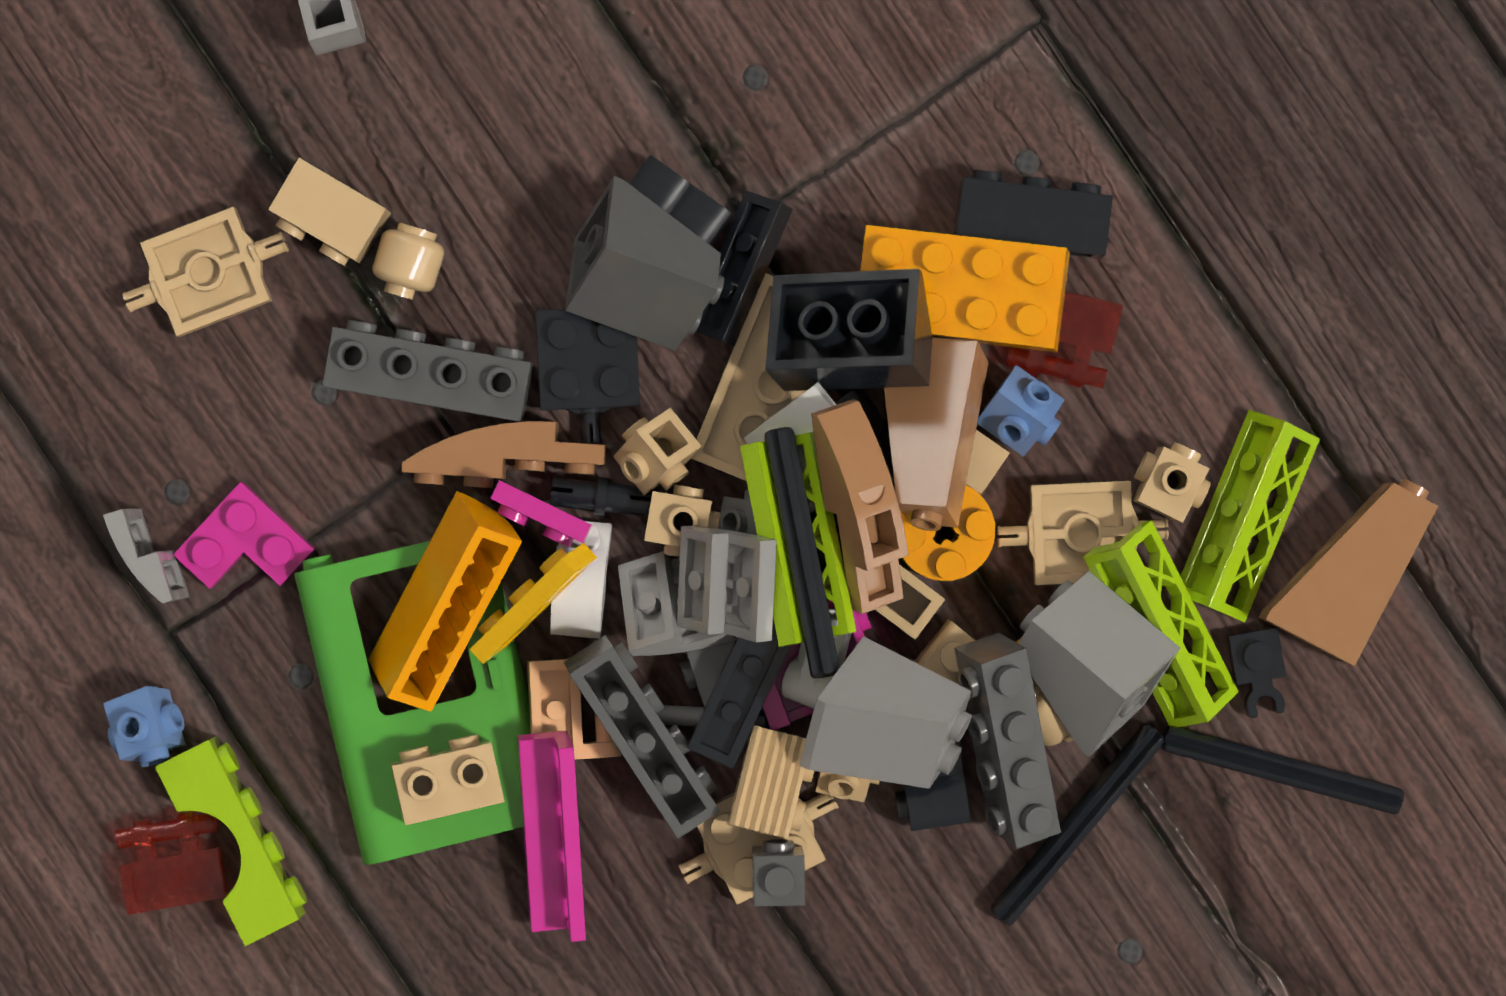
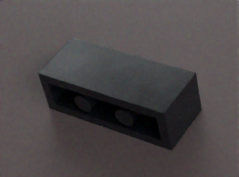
M973 170L972 178L963 177L960 181L954 235L1065 247L1072 256L1096 259L1106 256L1113 195L1101 194L1102 186L1089 183H1072L1071 190L1051 188V179L1031 176L1022 177V184L1002 182L1003 174L984 170Z

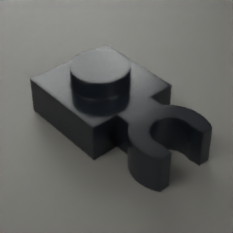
M1270 627L1226 635L1234 683L1236 685L1249 683L1250 690L1244 700V707L1248 716L1251 718L1258 717L1256 703L1262 696H1269L1272 699L1275 713H1283L1285 709L1283 695L1273 687L1272 679L1286 677L1278 628Z

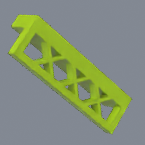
M1248 410L1180 576L1193 602L1214 609L1239 621H1246L1320 438L1284 420ZM1292 438L1300 442L1292 461L1286 464L1285 455ZM1276 488L1278 496L1273 507L1267 510L1266 502L1271 490ZM1258 534L1259 542L1255 552L1248 556L1247 548L1251 538ZM1239 580L1240 588L1232 606L1228 605L1225 602L1232 584Z
M814 432L796 435L797 447H804L807 467L802 474L806 496L815 503L817 514L812 524L816 547L825 554L827 566L822 573L826 598L834 603L838 625L832 626L833 635L839 636L854 633L857 631L834 514L826 511L824 505ZM765 441L742 445L740 450L757 535L777 540L773 619L778 645L781 647L804 643Z
M1153 521L1141 522L1119 542L1094 547L1083 558L1094 576L1181 648L1152 692L1169 726L1183 727L1206 723L1239 691L1194 602L1191 600V596ZM1142 541L1149 553L1148 567L1144 566L1135 548ZM1162 586L1167 588L1171 596L1170 611L1165 608L1161 600ZM1184 629L1188 630L1193 640L1192 654L1188 653L1183 643ZM1206 671L1210 673L1218 689L1212 697L1205 686Z

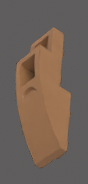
M852 399L811 413L825 510L837 514L852 610L864 614L904 598L898 559L908 556L909 553L898 500L883 453L860 402Z
M526 421L505 423L473 429L424 448L402 462V472L414 473L413 483L443 485L444 475L464 476L463 486L493 488L494 478L506 479L507 459L515 460L514 469L544 471L545 462L565 463L564 473L594 475L595 465H606L607 446L558 442V422Z

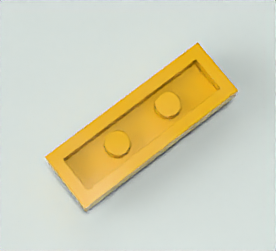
M582 543L568 554L563 548L557 550L539 567L545 575L537 583L530 578L508 598L514 606L506 614L499 609L480 625L478 630L483 636L469 650L482 664L501 652L597 556L585 543Z

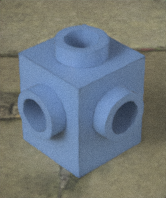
M1015 365L985 405L978 417L977 424L1024 457L1036 441L1045 446L1061 424V421L1054 416L1065 399L1052 391L1046 384L1038 381L1022 368Z
M145 686L103 703L110 725L108 739L112 749L119 755L120 760L140 762L141 767H150L171 758L170 751L186 745L182 734L184 719L178 706L173 703L169 689Z

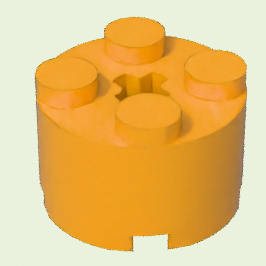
M967 485L965 486L958 527H951L952 532L955 533L952 541L942 539L937 544L933 540L936 531H925L912 526L900 510L909 553L908 556L901 559L910 569L926 578L938 581H954L966 577L976 571L986 561L992 550L996 525L992 511L985 499Z

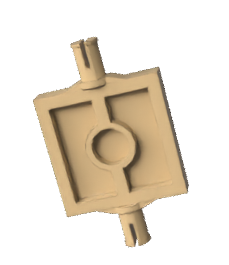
M231 207L141 242V247L149 265L150 283L131 291L123 292L124 301L129 302L126 303V306L130 312L158 302L167 312L176 336L181 337L269 303L272 299L263 278L262 261L283 252H288V245L283 242L286 239L280 231L275 235L254 242L245 232L237 209Z
M1131 481L1029 485L1031 512L1027 525L997 526V535L1017 534V537L997 538L999 548L1003 546L1028 545L1033 558L1034 585L1062 584L1066 580L1075 583L1085 573L1090 571L1083 558L1094 547L1119 542L1141 522L1149 520H1138L1132 506ZM1167 518L1152 520L1156 528L1168 527ZM1158 531L1161 539L1168 540L1169 531Z
M734 793L715 802L720 812L697 826L703 837L705 853L683 864H679L682 875L684 874L687 884L714 870L726 882L738 905L752 898V846H763V841L782 838L727 825ZM820 794L806 801L800 831L790 830L787 840H792L793 846H802L805 870L826 860L814 836L812 820L839 808L834 797L831 795Z

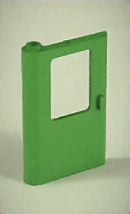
M430 541L334 564L331 554L302 561L304 571L294 573L363 865L385 862L523 827L517 735L531 733L529 694L516 640L514 639L505 649L484 664L469 650L483 636L478 628L484 621L499 609L505 614L509 611L502 581L467 644L476 683L475 691L471 695L437 703L431 712L416 708L392 715H385L379 711L350 586L358 578L419 564ZM478 734L480 742L489 740L492 743L505 802L405 826L390 764L401 761L399 752L427 745L429 746L430 754L450 750L449 740Z

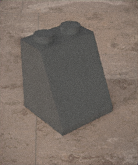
M614 176L574 238L565 311L675 351L687 334L693 335L696 332L703 310L708 303L715 304L722 292L724 277L719 275L721 253L625 180Z

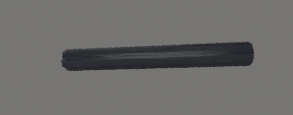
M791 427L775 428L765 432L764 439L809 671L814 679L831 677L836 674L840 666L794 430Z
M1144 724L1139 728L1059 824L1061 833L1048 837L992 904L990 910L996 918L1008 926L1015 923L1162 747L1165 738L1161 733L1148 724Z
M1168 726L1164 732L1163 737L1165 740L1162 749L1171 754L1390 814H1398L1402 807L1404 791L1395 786L1180 727Z

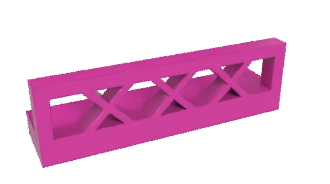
M567 730L517 735L531 931L567 929L571 942L586 941L574 746Z

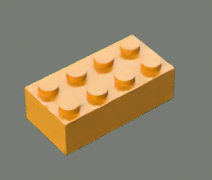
M866 225L860 271L920 269L923 274L932 338L978 340L982 344L1058 352L1070 252L1067 248Z

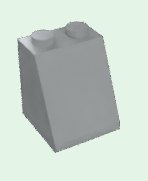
M1088 571L1074 584L1069 580L1063 582L1049 599L1048 603L1050 605L1044 609L1041 605H1037L1032 609L1020 625V628L1025 633L1018 644L1027 650L1031 676L1079 749L1086 756L1090 757L1145 705L1181 648Z
M863 636L816 699L800 766L813 771L929 789L940 772L948 775L958 760L961 747L955 745V743L959 742L963 737L972 717L971 714L965 712L971 691Z

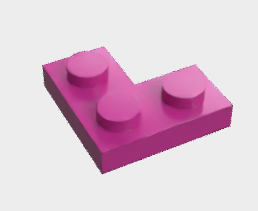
M500 480L490 498L501 503L497 511L498 514L526 527L532 518L546 525L543 533L544 536L568 548L571 547L574 539L585 543L593 525Z
M240 482L173 556L209 589L213 588L244 554L279 586H283L299 569L302 561L307 560L316 548L247 484Z

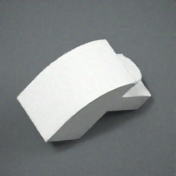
M585 521L593 525L585 544L597 558L551 602L550 634L600 639L612 524ZM574 539L570 548L559 543L557 550L563 548L568 554L582 543Z

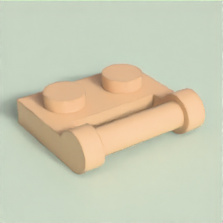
M568 659L527 661L530 733L567 730L574 746L575 759L621 756L620 750L596 714V741L583 742L581 692L564 664Z

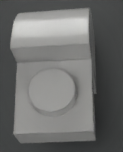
M298 0L307 38L316 56L366 42L361 13L355 0Z

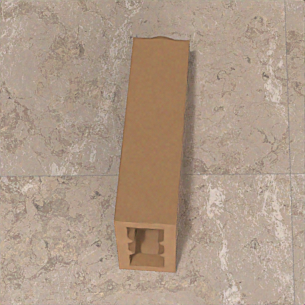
M932 338L929 386L884 388L896 497L899 508L908 523L921 530L937 531L941 529V526L958 527L989 363L978 340Z
M1402 479L1399 485L1396 483H1383L1261 610L1258 618L1345 664L1355 666L1438 508V505L1426 500L1429 491L1406 479Z

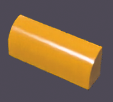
M456 491L368 659L387 698L430 712L434 708L522 543L512 525L504 517L482 502Z

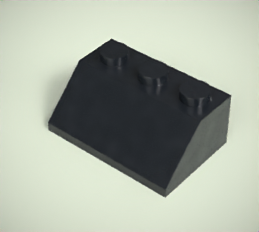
M920 269L773 276L765 370L783 391L808 390L817 382L820 383L824 390L929 386L932 332L923 274Z

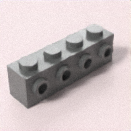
M347 320L346 329L336 327L332 329L323 387L524 422L534 368L533 363L523 361L524 351L495 346L494 355L474 352V342L446 338L444 347L425 343L426 334L403 329H396L395 338L376 335L377 325Z
M996 633L954 648L959 669V684L971 691L966 707L967 713L972 715L968 730L973 741L977 761L976 771L982 787L986 807L985 817L990 831L1016 849L1061 833L1026 648L1001 633Z
M605 635L564 662L570 676L678 839L720 812L711 797V794L718 790L717 786L703 765L694 770L684 754L690 751L687 748L688 742L676 724L667 729L658 716V713L664 710L665 707L651 685L648 683L640 688L631 672L637 669L638 665L623 642L613 647Z

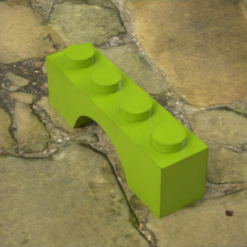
M216 736L155 766L177 812L198 811L212 815L222 821L237 840L241 854L240 874L234 888L223 900V904L244 945L247 946L299 920L306 913L302 906L307 903L306 895L295 876L287 877L280 863V860L285 858L281 844L272 831L267 834L265 833L257 817L262 814L261 805L250 787L243 789L235 771L240 769V765L231 746L227 742L221 745Z

